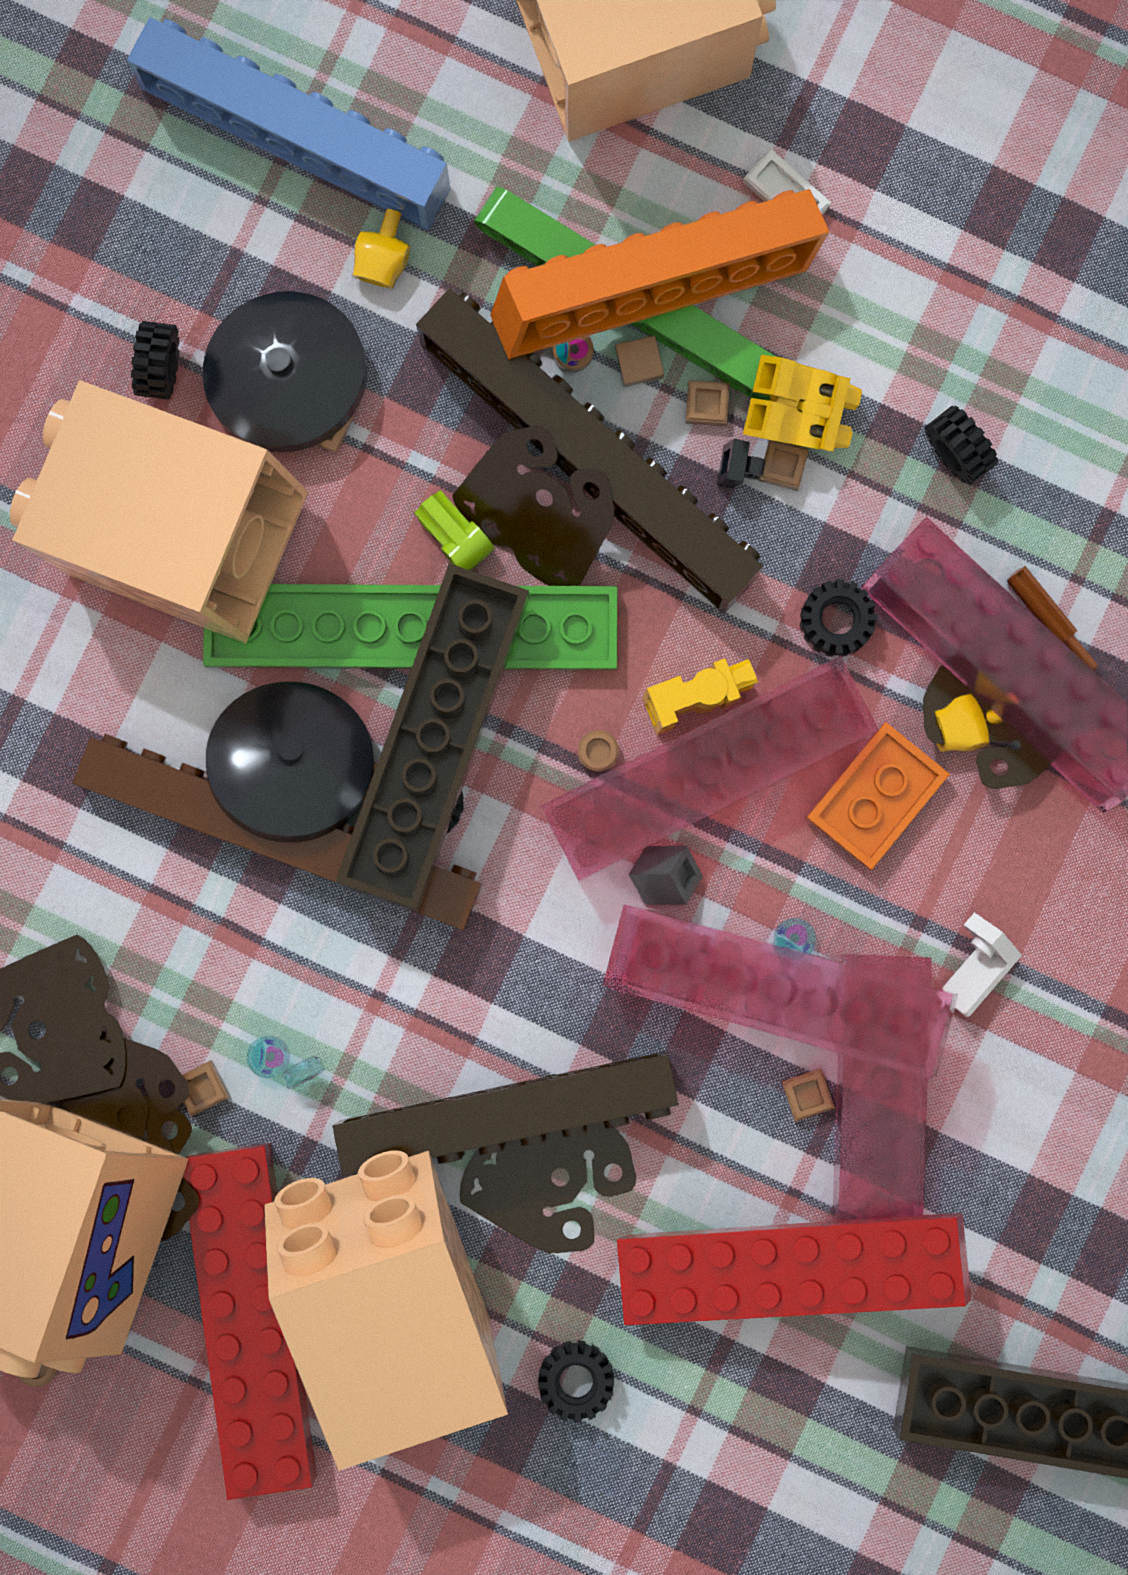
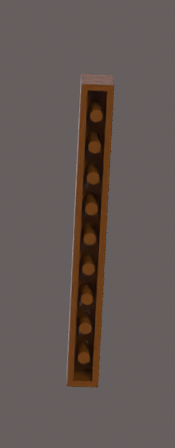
M104 734L102 741L90 737L72 784L333 882L336 881L355 827L344 823L326 835L300 842H280L261 838L242 829L226 816L215 801L208 781L203 779L205 771L185 763L181 764L179 770L164 765L166 756L143 748L141 755L126 750L128 742ZM453 864L451 872L435 866L419 914L465 930L482 887V883L474 881L477 873Z

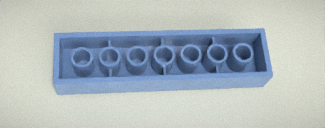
M149 17L127 59L141 90L384 210H396L402 213V219L427 231L430 230L451 189L447 163L443 161L444 157L437 151L425 146L419 150L407 144V139L400 133L389 128H385L383 132L369 125L370 121L356 111L348 110L346 114L334 108L332 101L317 92H311L308 95L296 89V84L283 75L274 74L271 77L259 71L260 67L252 60L240 55L235 59L223 53V49L210 39L201 37L198 41L186 35L185 29L171 20L164 19L162 23Z

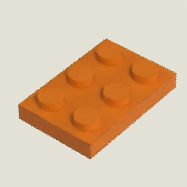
M884 722L808 814L806 819L870 871L950 774L891 725Z

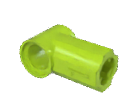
M441 490L427 498L414 512L420 523L441 544L442 547L440 549L453 565L471 571L495 550L491 541L472 521L469 523Z

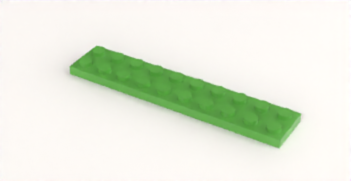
M271 584L246 644L204 628L203 666L205 668L411 669L441 585ZM517 586L529 590V601L504 670H617V586Z

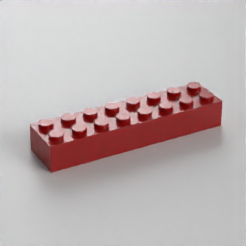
M271 1142L187 1155L185 1157L189 1158L183 1178L199 1195V1205L196 1212L190 1217L189 1225L227 1500L311 1488L317 1478L305 1387L268 1295L265 1204L274 1202L278 1194Z
M963 1213L629 1234L617 1239L624 1325L966 1307L971 1301Z

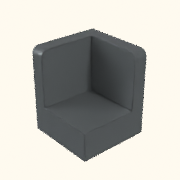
M648 846L643 850L628 874L643 902L647 905H686L703 877L687 846Z

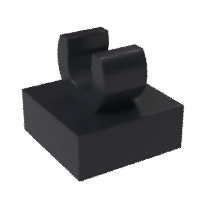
M739 439L731 440L723 445L717 485L734 488L743 483L744 478L756 480L757 476H763L766 459L748 456L750 442Z

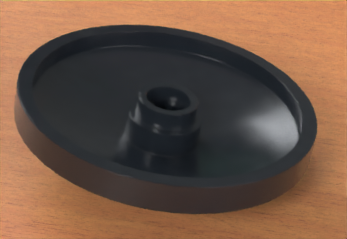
M274 292L256 297L242 304L231 312L218 326L210 339L204 356L203 386L206 398L214 414L225 429L234 437L271 452H293L322 443L337 433L353 416L360 404L366 386V354L358 333L350 320L330 302L302 292Z
M276 682L262 685L244 693L220 714L207 742L206 774L215 801L226 816L235 824L249 833L264 839L280 842H300L315 839L336 830L346 823L359 809L372 780L374 764L373 747L362 719L342 698L324 688L308 683Z

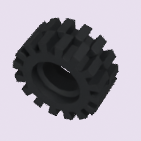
M142 321L139 324L135 335L136 342L133 345L134 357H132L131 364H133V369L131 370V378L133 380L131 385L134 395L167 400L171 398L177 379L176 371H178L179 365L177 360L180 352L178 350L180 344L179 331L176 325Z
M952 405L925 426V434L929 438L930 445L936 449L934 452L943 459V464L947 468H951L952 474L956 477L959 476L963 483L971 485L997 465V453L995 449L990 447L992 443L989 439L985 438L983 435L985 432L982 428H978L975 425L976 421L972 417L968 418L967 413L963 409L960 410L958 406Z
M837 579L831 583L827 581L820 587H816L804 602L800 613V629L804 631L806 642H810L814 646L813 649L818 653L822 651L826 653L825 656L833 657L834 655H839V657H844L858 651L873 635L874 625L877 621V614L874 613L876 606L873 600H869L867 596L869 593L865 589L860 590L857 588V583L852 581L844 583L843 579ZM841 603L850 608L854 616V623L848 632L834 634L826 629L823 624L822 615L827 606Z
M578 1340V1343H571V1341L563 1342L562 1346L554 1347L551 1353L545 1356L542 1361L538 1377L540 1398L543 1404L546 1403L548 1406V1411L553 1415L555 1413L558 1414L561 1420L574 1419V1423H580L585 1418L591 1420L596 1417L599 1411L603 1412L607 1408V1403L609 1400L611 1401L613 1396L614 1374L612 1365H610L605 1353L602 1354L599 1348L593 1344L590 1346L585 1344V1341ZM573 1365L585 1367L593 1378L591 1389L581 1397L567 1395L560 1386L559 1380L562 1372Z

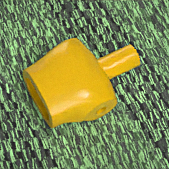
M386 209L379 233L371 231H361L359 233L354 249L353 278L387 289L394 288L395 282L406 267L410 255V245L395 238L402 213Z
M971 694L957 697L946 708L935 711L937 727L941 730L946 743H936L941 752L973 751L990 743L984 715L977 700ZM998 708L989 709L986 713L987 720L993 725L1002 723L1004 720L1003 712Z

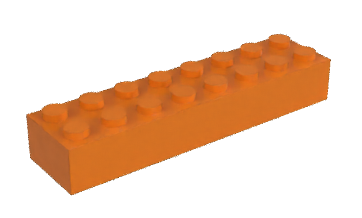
M810 189L794 193L793 190L784 191L769 201L762 203L749 201L730 212L720 214L718 211L710 212L695 222L684 225L681 222H675L665 226L660 232L646 236L643 233H636L618 244L607 247L605 244H598L588 248L583 254L569 258L566 255H559L551 258L541 266L530 269L527 266H521L512 269L503 276L490 316L508 359H512L806 272L828 236L829 230Z

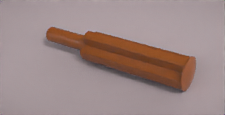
M1026 566L1016 570L1006 582H1008L1058 645L1065 643L1088 673L1096 670L1098 664L1074 636L1078 631Z

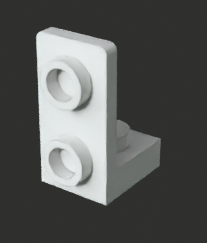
M975 912L966 921L964 926L973 935L974 939L971 944L976 949L938 993L946 1003L965 1017H969L1022 956L1002 931Z

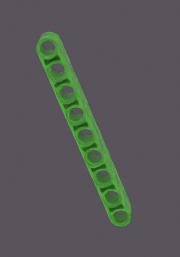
M498 186L495 187L473 221L476 227L483 233L536 266L544 265L548 260L559 255H566L569 258L583 254L588 248L595 246L594 243L515 194ZM694 305L630 323L645 334L655 336L658 342L724 383H730L729 386L750 399L755 398L769 401L770 396L753 392L761 355H775Z

